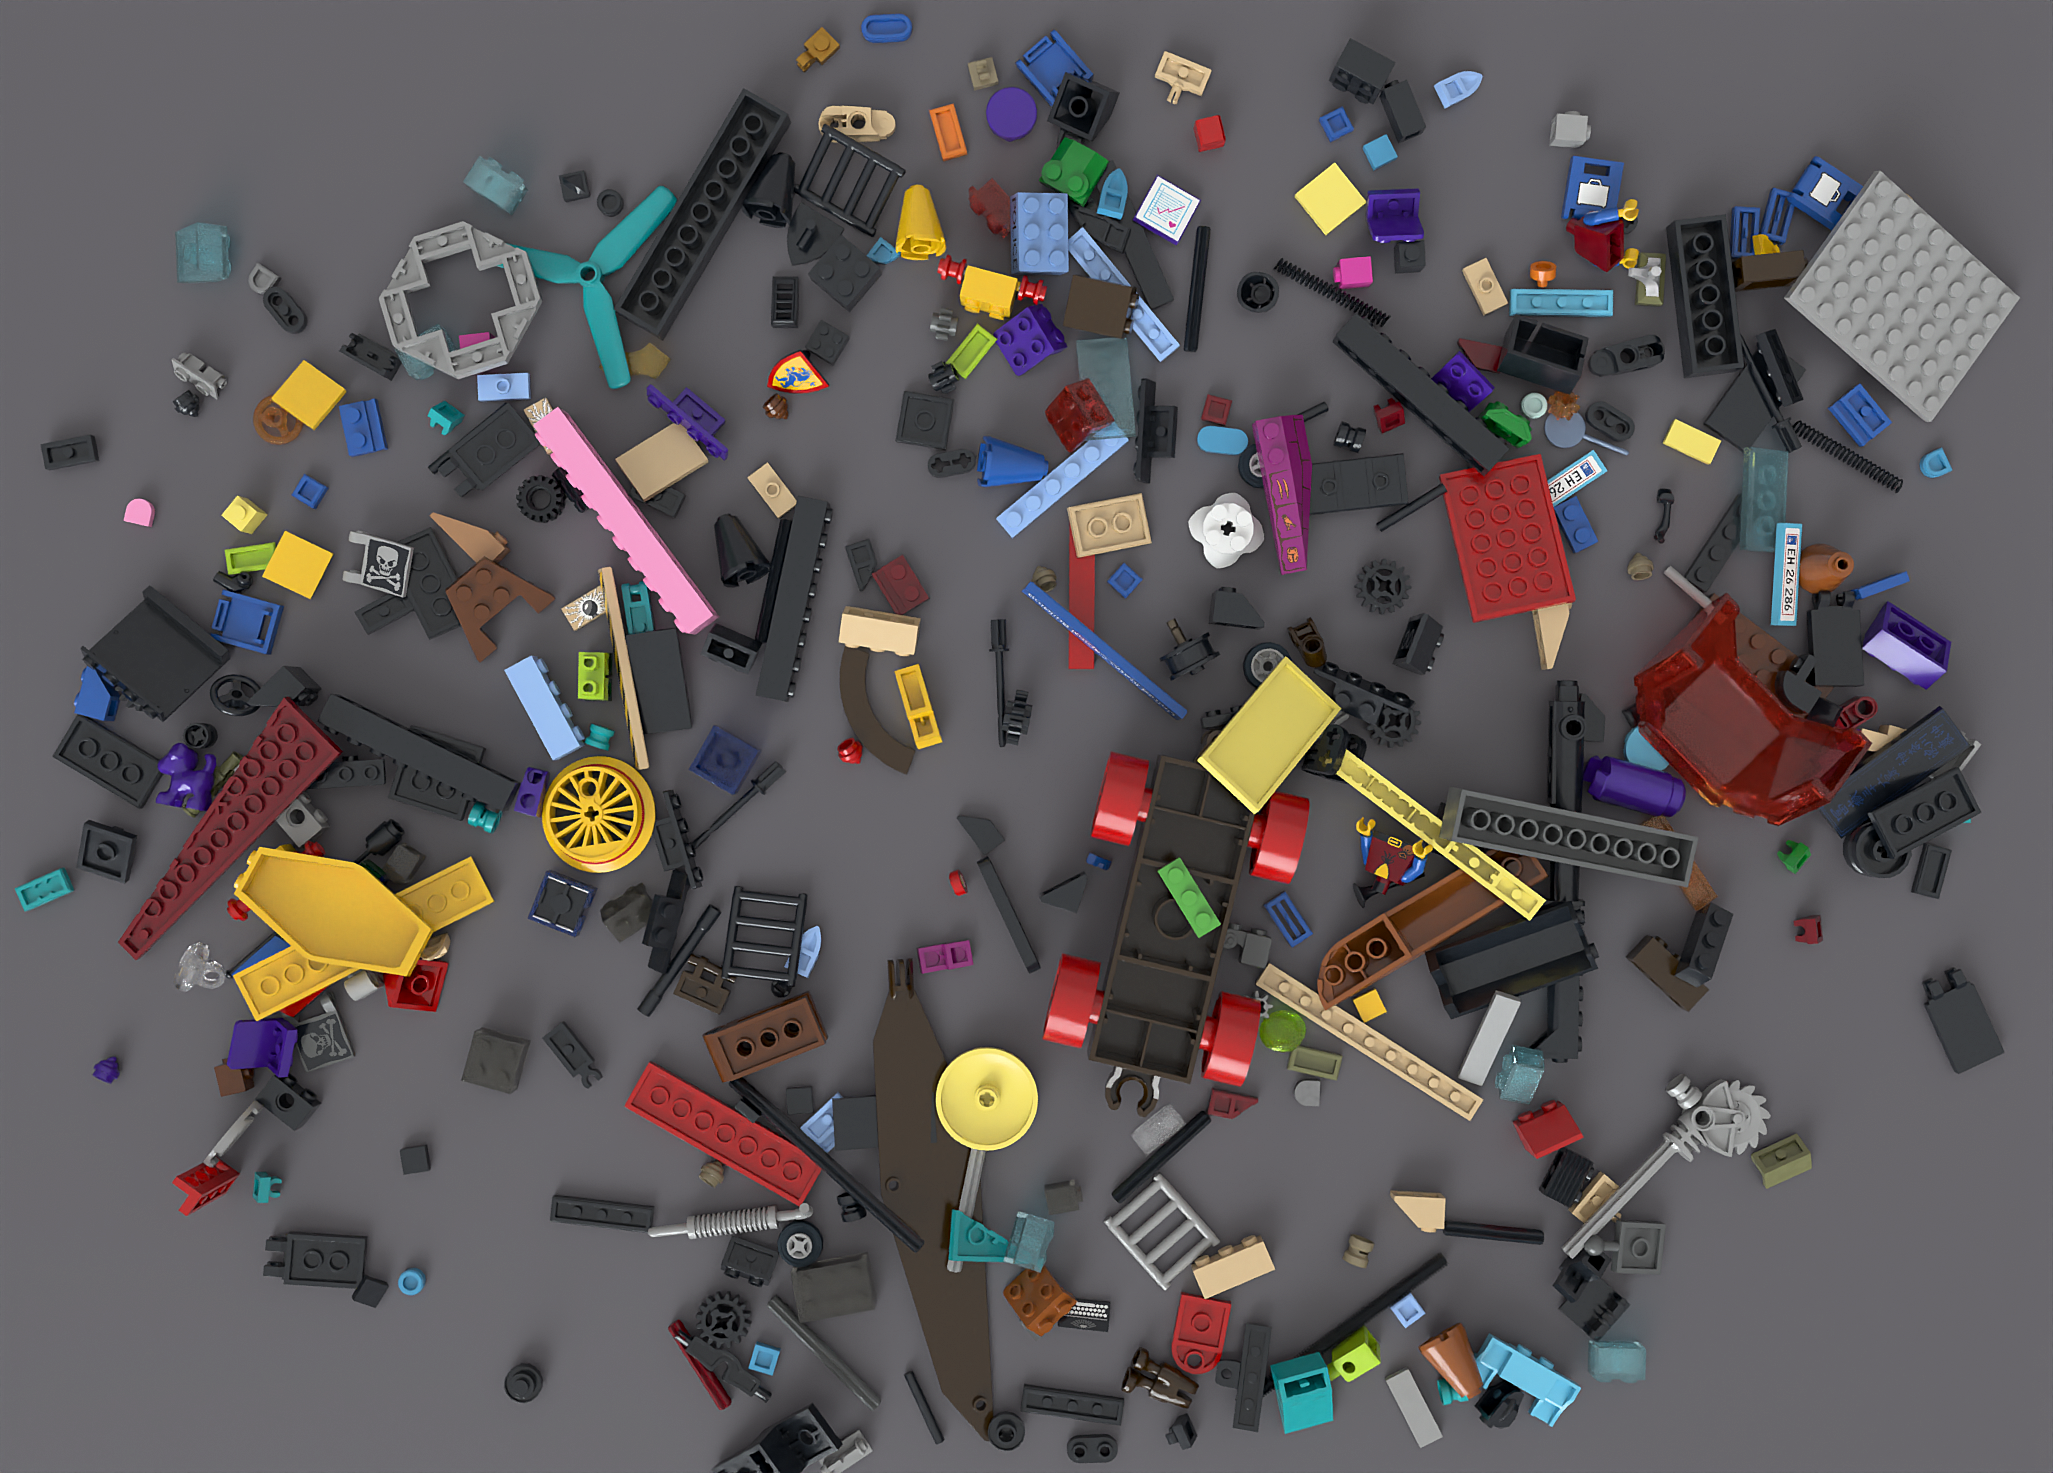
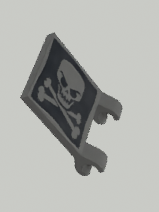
M333 992L326 993L320 997V1003L326 1013L299 1022L298 1015L291 1017L281 1012L283 1019L287 1020L297 1029L298 1039L295 1045L306 1073L355 1056Z

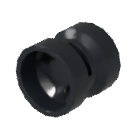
M1342 421L1333 445L1340 448L1343 446L1349 447L1350 451L1358 453L1362 446L1366 429L1361 427L1354 429L1349 423Z
M207 723L190 724L183 733L186 745L195 749L210 748L216 743L218 738L215 727Z
M848 1192L836 1197L838 1205L842 1207V1222H852L867 1216L866 1209Z

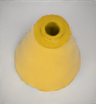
M912 185L904 193L895 250L896 253L901 252V257L905 259L927 260L929 259V254L936 253V257L946 251V240L930 191L924 188L923 185Z

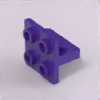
M1460 351L1431 378L1436 384L1440 383L1449 391L1448 395L1455 401L1459 400L1464 403L1468 408V412L1495 389Z

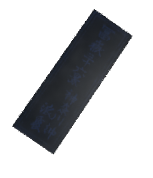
M1938 706L1825 788L1812 802L1836 834L1842 839L1870 819L1867 814L1868 812L1906 793L1969 748L1970 744L1941 706Z

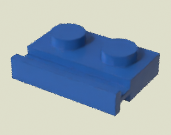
M1860 383L1828 407L1859 447L1867 444L1869 440L1873 439L1892 423Z
M374 398L369 401L339 406L349 456L354 457L388 449L377 399Z

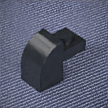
M1811 654L1797 656L1789 666L1791 671H1778L1775 678V691L1778 698L1784 705L1798 714H1809L1822 693L1805 682L1818 661Z
M1583 1248L1573 1259L1568 1256L1559 1267L1561 1272L1552 1286L1570 1303L1577 1302L1588 1282L1602 1277L1611 1259L1604 1252L1600 1255L1592 1256Z

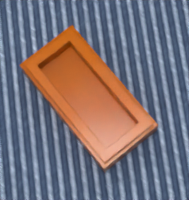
M954 103L929 110L943 161L967 155Z

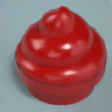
M854 738L846 739L837 748L838 756L843 762L860 764L863 747Z

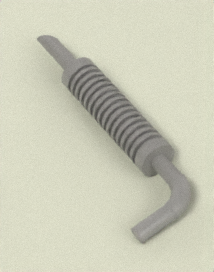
M802 1203L799 1208L786 1211H778L777 1206L774 1205L768 1206V1209L767 1207H763V1209L758 1207V1210L750 1208L748 1211L743 1209V1211L718 1212L712 1215L711 1213L703 1214L702 1216L694 1215L687 1217V1223L651 1227L648 1230V1234L651 1237L688 1233L689 1239H696L698 1236L699 1238H703V1236L708 1237V1235L712 1237L713 1234L718 1236V1234L723 1235V1233L728 1235V1233L733 1234V1232L735 1234L738 1232L743 1233V1231L752 1232L753 1230L758 1231L764 1228L765 1230L769 1228L776 1229L779 1228V1222L800 1220L812 1216L813 1208L807 1203Z

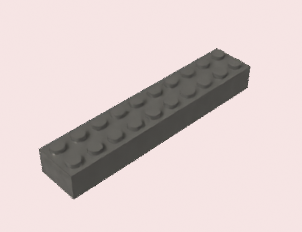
M1449 787L1439 838L1683 887L1689 886L1699 838L1455 787Z

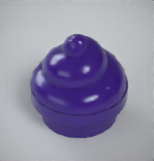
M109 1057L107 1060H101L99 1063H96L93 1068L95 1071L92 1075L106 1083L112 1084L113 1080H117L120 1075L119 1065L116 1062L117 1058Z

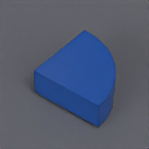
M1091 852L1086 857L1088 864L1104 870H1109L1112 861Z

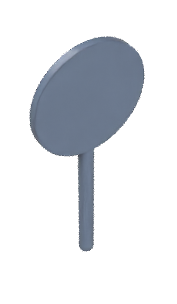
M1557 409L1545 421V435L1557 447H1573L1583 438L1621 454H1629L1628 450L1585 434V422L1582 416L1573 409Z

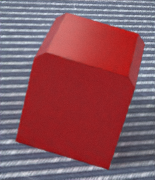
M1220 115L1195 121L1193 129L1199 152L1224 147L1226 138Z

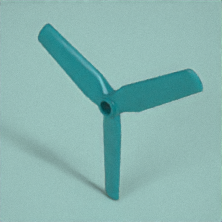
M658 186L597 244L587 262L580 263L568 255L508 244L528 254L535 277L554 283H580L583 286L584 312L608 386L611 389L627 385L631 381L612 297L604 287L603 282L606 276L624 266L672 211L677 198L664 186ZM503 264L497 265L498 267L504 268ZM590 271H595L594 278L586 281V274Z

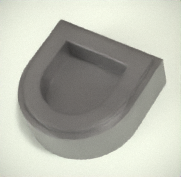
M257 263L249 275L248 282L252 290L264 295L269 288L276 287L282 278Z
M1303 1079L1297 1082L1293 1091L1295 1099L1304 1106H1319L1320 1080Z

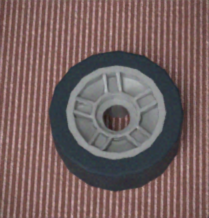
M1272 642L1260 643L1251 648L1243 662V671L1247 681L1255 688H1258L1285 656L1292 661L1288 651L1281 645ZM1267 661L1273 665V669L1270 671H1265L1263 668V664Z

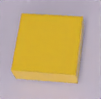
M1375 988L1352 999L1363 1023L1387 1012Z

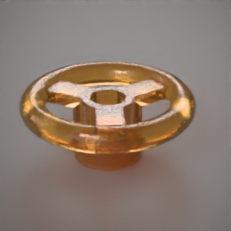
M273 395L267 396L259 402L254 411L253 423L256 432L263 440L271 444L280 445L293 441L300 434L304 423L296 418L295 426L289 432L286 426V416L289 412L282 407L280 409L269 407L264 411L269 404L273 403L271 399ZM276 415H279L280 419L275 423L274 418ZM261 422H264L269 427L279 429L282 437L268 434Z

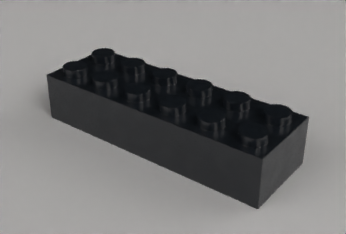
M1726 214L1675 220L1666 227L1684 378L1734 373L1744 368Z

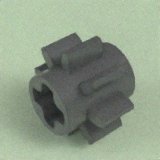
M941 308L940 314L933 312L930 332L936 333L935 339L947 341L948 335L955 336L958 317L952 316L953 310Z

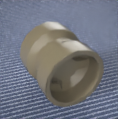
M1351 1234L1348 1240L1349 1248L1344 1252L1342 1259L1352 1265L1366 1268L1369 1262L1368 1254L1373 1250L1375 1243L1362 1236Z

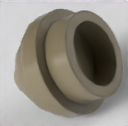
M1636 553L1627 567L1628 574L1631 575L1633 580H1644L1651 577L1654 569L1653 562L1646 556H1642L1641 553Z
M1037 566L1032 582L1044 592H1048L1056 587L1057 577L1053 570Z
M717 1160L703 1165L700 1169L699 1178L715 1188L718 1183L721 1184L724 1180L723 1163Z

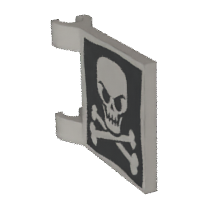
M350 531V542L366 546L362 571H344L343 581L361 584L393 595L406 597L414 547L373 536L365 531Z

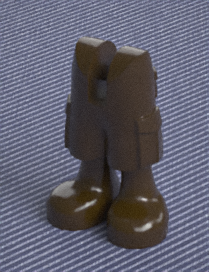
M1139 1347L1132 1358V1367H1128L1121 1390L1125 1393H1131L1135 1387H1142L1148 1389V1396L1155 1400L1189 1409L1192 1399L1178 1390L1181 1389L1188 1393L1196 1394L1199 1384L1168 1363L1163 1362L1158 1365L1151 1360L1147 1349ZM1145 1370L1156 1375V1378L1151 1379L1139 1371Z

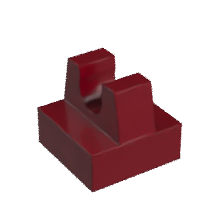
M1393 398L1387 400L1388 406L1383 409L1378 404L1373 406L1377 425L1382 434L1405 424L1404 408L1399 401L1395 402Z
M1813 915L1793 921L1794 926H1802L1805 929L1803 935L1795 936L1797 942L1819 944L1823 941L1820 915Z

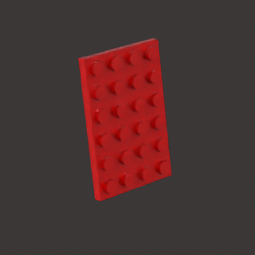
M1541 454L1498 462L1485 476H1482L1475 468L1440 474V484L1443 483L1448 491L1443 494L1473 623L1575 602L1576 597Z

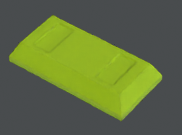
M977 323L946 364L952 363L958 374L966 379L997 339Z
M276 543L226 549L225 557L228 575L265 570L276 549Z

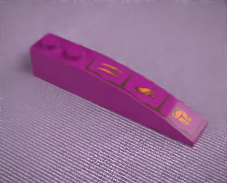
M1287 415L1257 420L1252 424L1280 573L1285 575L1307 570L1312 461L1303 415Z

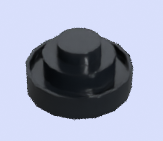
M520 1364L513 1367L504 1380L506 1394L517 1403H527L534 1400L543 1387L541 1372L530 1364Z
M1008 1411L1000 1412L989 1422L988 1437L991 1444L998 1450L1012 1451L1023 1442L1025 1426L1022 1419L1015 1413Z

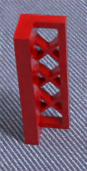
M219 1159V1162L213 1168H209L204 1163H201L176 1176L172 1183L189 1195L178 1211L188 1216L225 1195L240 1173Z

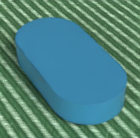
M1206 426L1198 433L1197 444L1205 452L1239 455L1247 448L1248 438L1239 429Z

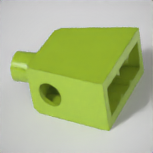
M1363 1325V1327L1357 1329L1358 1331L1352 1333V1335L1332 1349V1362L1327 1365L1330 1381L1342 1375L1346 1382H1350L1381 1363L1380 1344L1366 1326Z

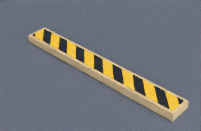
M611 567L599 569L598 574L635 769L641 770L649 768L648 756L613 571Z

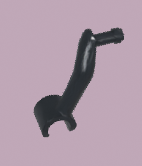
M1659 489L1657 492V503L1664 504L1662 522L1654 534V538L1660 544L1665 542L1664 536L1670 526L1671 505L1674 503V496L1670 489Z

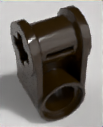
M1311 617L1301 625L1287 628L1291 641L1308 666L1317 668L1325 664L1327 654L1324 642Z

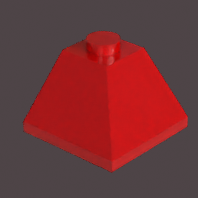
M420 957L410 977L383 973L388 1006L436 1012L449 963L437 959L431 961L423 960Z

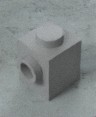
M1568 111L1565 114L1557 113L1551 120L1549 146L1580 148L1590 137L1591 125H1587L1588 116H1582L1580 112Z

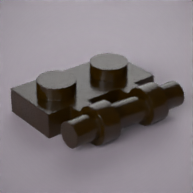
M691 954L688 963L696 967L694 973L687 970L683 971L673 994L720 1015L731 990L722 987L723 982L727 980L734 984L737 977L731 976L730 979H722V967L709 962V959L704 956L700 958ZM707 971L717 976L715 982L702 978L703 972Z

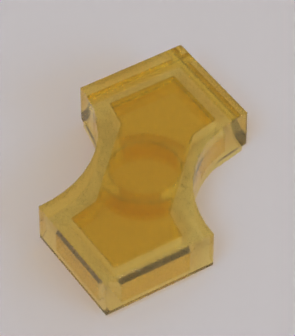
M648 343L647 346L639 351L625 352L630 377L641 374L656 379L671 360L651 343ZM601 364V365L599 366V368H600L602 371H604V370H603V367H602V364Z

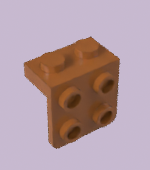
M1035 1259L1034 1263H1031L1003 1291V1295L1026 1328L1041 1337L1049 1332L1053 1325L1062 1316L1069 1313L1071 1308L1078 1302L1073 1294L1058 1284L1044 1263L1039 1259Z

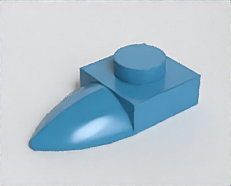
M1118 168L1113 171L1105 180L1097 208L1098 214L1120 220L1124 213L1128 193L1127 181L1121 169Z

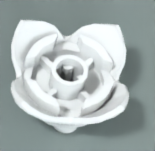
M1228 493L1220 496L1213 505L1197 510L1188 521L1191 535L1195 540L1203 544L1204 555L1207 561L1217 569L1231 566L1238 560L1240 555L1255 551L1264 541L1262 525L1252 515L1248 502L1237 493ZM1230 523L1232 524L1231 527L1234 528V532H1230L1226 536L1223 534L1224 531L1221 530V526Z

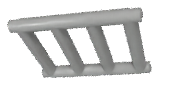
M1158 1172L1153 1177L1154 1181L1114 1217L1109 1216L1103 1222L1163 1290H1167L1171 1285L1169 1282L1211 1245L1213 1247L1218 1245L1220 1240L1167 1179ZM1162 1189L1171 1200L1134 1233L1128 1236L1120 1227V1224L1158 1190ZM1178 1207L1188 1219L1145 1255L1136 1244ZM1195 1226L1204 1238L1162 1274L1153 1262Z

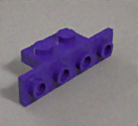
M651 384L647 387V399L655 408L659 409L661 407L668 413L667 417L674 424H681L687 429V434L693 440L703 442L707 446V451L712 456L720 457L724 461L728 458L729 450L713 437L725 424L723 417L687 387L673 402Z

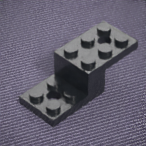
M811 1403L764 1429L749 1447L719 1462L712 1471L713 1473H801L805 1467L838 1451L843 1443L816 1406ZM805 1432H808L812 1437L809 1438Z

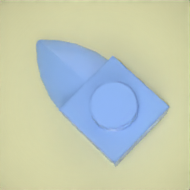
M1463 71L1435 84L1434 88L1444 109L1474 93L1481 83L1482 74Z
M818 926L806 931L802 937L798 974L809 978L819 957L821 932ZM789 958L784 966L787 969L789 964Z

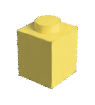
M237 496L221 516L241 532L253 534L268 514L249 499Z

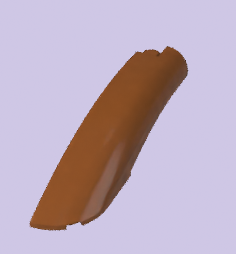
M1494 849L1484 853L1529 888L1549 877L1538 858ZM1461 868L1346 936L1327 952L1321 963L1317 979L1318 994L1325 1011L1481 920L1505 905L1506 902Z

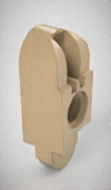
M830 106L822 111L818 123L822 136L824 134L821 132L823 125L827 124L830 126L833 122H836L839 126L835 129L857 142H873L887 139V137L893 135L896 129L895 119L891 114L887 113V111L871 110L869 107ZM856 120L866 122L865 126L861 129L852 127Z

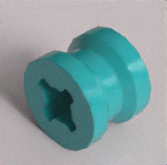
M591 723L589 727L590 735L586 737L584 743L609 751V740L614 736L615 731Z

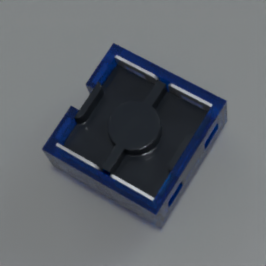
M548 870L544 875L528 919L577 937L580 935L586 919L583 912L591 907L598 888L558 872Z

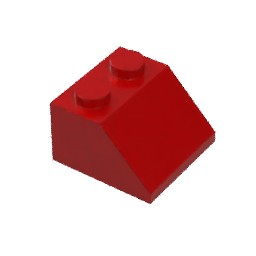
M1548 1101L1541 1105V1109L1533 1113L1532 1111L1524 1112L1518 1116V1120L1513 1121L1525 1150L1536 1159L1584 1138L1569 1111L1560 1101Z

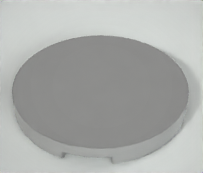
M255 1100L216 1144L203 1163L209 1168H213L219 1162L216 1156L219 1155L221 1157L234 1145L255 1119L251 1115L253 1113H260L263 1105Z

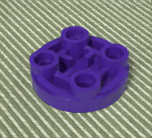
M1017 87L1003 88L997 91L987 104V122L990 129L1006 141L1011 142L1023 138L1031 132L1037 120L1035 101L1023 89Z

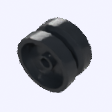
M1871 821L1864 822L1846 835L1843 842V856L1847 865L1855 872L1869 877L1891 878L1896 876L1908 866L1912 856L1911 850L1896 859H1890Z

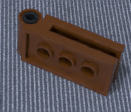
M809 991L731 1021L726 1025L711 1029L702 1035L722 1082L736 1080L825 1045L828 1039L827 1032ZM788 1023L797 1024L799 1030L790 1029ZM765 1032H771L776 1039H768L765 1036ZM746 1041L750 1043L752 1048H745L741 1042Z

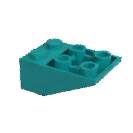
M1319 1352L1270 1365L1285 1434L1333 1421L1331 1382L1327 1365Z

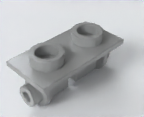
M182 353L178 361L174 358L171 359L175 370L174 373L178 378L185 382L190 381L198 391L206 396L211 395L215 399L219 398L217 389H223L227 384L224 375L210 366L202 373L201 370L205 367V363L190 353Z
M860 1430L842 1440L843 1445L838 1451L819 1460L822 1465L820 1468L822 1473H841L873 1451Z

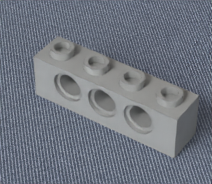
M305 791L276 820L299 848L305 847L304 844L307 841L314 842L330 828L326 822L328 820L326 815L321 810L315 809L310 803L311 798ZM299 810L303 811L305 815L302 823L296 818Z

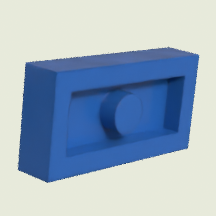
M1577 496L1554 507L1556 519L1573 554L1599 542Z

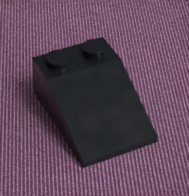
M1425 613L1410 617L1392 664L1419 675H1425L1426 671L1430 672L1435 658L1432 657L1435 647L1439 648L1444 638V634L1441 633L1443 626Z

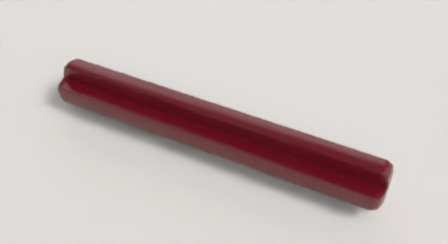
M681 1320L674 1321L668 1327L673 1338L677 1334L684 1339V1337L677 1333L679 1329L690 1336ZM675 1339L718 1409L724 1410L729 1407L732 1400L714 1372L709 1371L695 1357L685 1351L686 1346Z

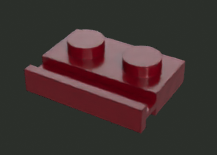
M903 555L872 573L876 583L894 612L898 615H903L930 599Z

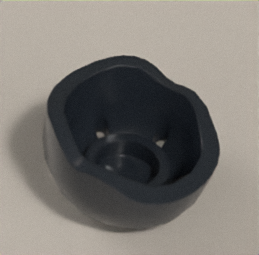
M1251 272L1246 274L1239 282L1237 298L1241 306L1246 310L1255 313L1267 312L1278 301L1279 286L1271 275L1263 272Z

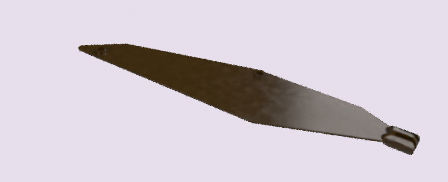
M913 958L906 960L907 983L905 980L903 959H897V984H895L893 960H887L889 992L873 1039L881 1197L884 1205L925 1242L923 1247L915 1253L893 1234L941 1391L983 1440L990 1441L988 1426L993 1418L985 1262L963 1261L961 1272H952L947 1269L952 1209L959 1210L971 1148L955 1140L946 1131L937 1112V1087L948 1065L914 990ZM932 1092H934L937 1143H931ZM980 1179L972 1219L983 1225ZM891 1181H897L895 1188H889ZM978 1401H984L981 1407H976Z

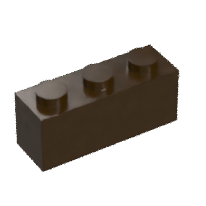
M1646 935L1626 958L1677 1006L1689 1012L1709 989L1704 984L1695 987L1674 976L1681 957L1676 953L1672 955L1666 949L1668 947L1667 943L1660 937L1656 936L1654 938Z

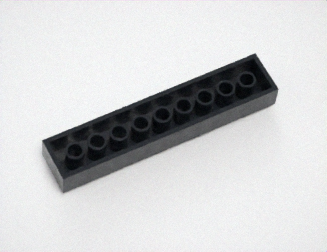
M743 88L616 304L614 310L620 316L662 341L664 340L740 211L743 200L791 124L787 113Z

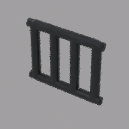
M824 124L821 130L824 134L800 185L796 184L794 187V193L859 231L874 237L877 230L874 227L898 178H902L906 170L837 129ZM833 139L844 145L845 149L821 197L810 191L809 188ZM854 152L868 160L843 210L831 203V200ZM876 165L890 173L866 222L854 216L853 213Z
M734 886L721 978L730 979L731 976L786 982V985L795 987L808 895L802 893L798 896L745 891L740 886ZM742 900L795 906V921L740 916ZM738 926L793 932L791 947L736 941ZM735 951L789 957L788 971L780 972L733 966Z

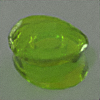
M1287 1010L1271 1013L1269 1018H1265L1259 1028V1036L1262 1043L1267 1048L1277 1052H1290L1297 1049L1306 1034V1025L1303 1019L1298 1014Z

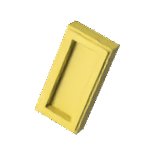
M1675 419L1672 421L1662 443L1709 465L1721 440Z

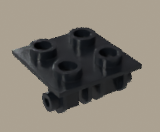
M1600 1278L1588 1282L1577 1302L1570 1303L1566 1300L1559 1310L1586 1332L1591 1339L1598 1342L1627 1310L1630 1304Z

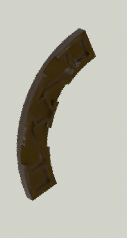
M845 646L840 666V693L847 719L856 736L876 758L894 770L907 775L915 750L902 745L882 728L868 701L866 693V668L870 654Z

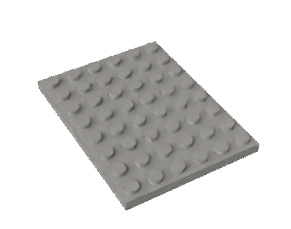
M1874 171L1784 299L1925 422H1932L2020 297L1884 173Z

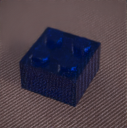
M714 725L689 770L728 793L736 795L762 750L721 726Z

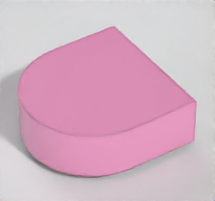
M134 499L127 505L124 521L152 527L155 515L154 506L147 500Z

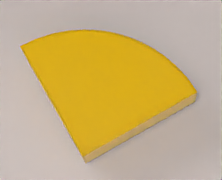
M1758 234L1752 236L1755 255L1780 253L1777 244L1774 245L1768 239L1767 235Z

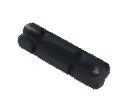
M562 467L556 469L552 473V477L556 482L560 483L559 486L571 502L575 503L574 506L578 512L583 513L587 511L589 507L581 498L583 495L581 490L571 485L565 476L568 474L566 470Z

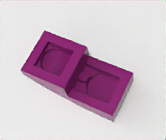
M969 940L916 948L920 973L922 974L973 965Z

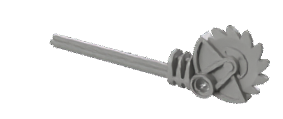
M1722 1079L1710 1084L1702 1092V1097L1695 1105L1686 1110L1682 1109L1681 1116L1677 1119L1678 1127L1674 1124L1671 1125L1672 1133L1665 1132L1663 1134V1143L1561 1247L1563 1251L1573 1259L1584 1248V1243L1592 1235H1596L1674 1153L1678 1152L1683 1158L1691 1162L1694 1159L1691 1152L1700 1153L1697 1146L1699 1143L1729 1157H1732L1733 1148H1735L1738 1155L1745 1151L1748 1143L1751 1147L1756 1148L1759 1140L1758 1132L1763 1135L1767 1134V1128L1762 1119H1769L1771 1117L1769 1112L1760 1106L1766 1102V1098L1760 1095H1752L1755 1090L1753 1085H1746L1740 1088L1739 1080H1734L1729 1085L1727 1081ZM1701 1111V1119L1696 1122V1114Z

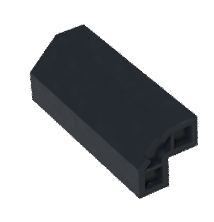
M1568 901L1537 912L1530 921L1523 917L1425 952L1429 971L1438 986L1443 1006L1450 1019L1452 1020L1488 1007L1496 990L1518 997L1598 969L1595 959L1599 958V954L1595 944H1589L1582 926L1586 922L1581 909L1575 910L1572 901Z

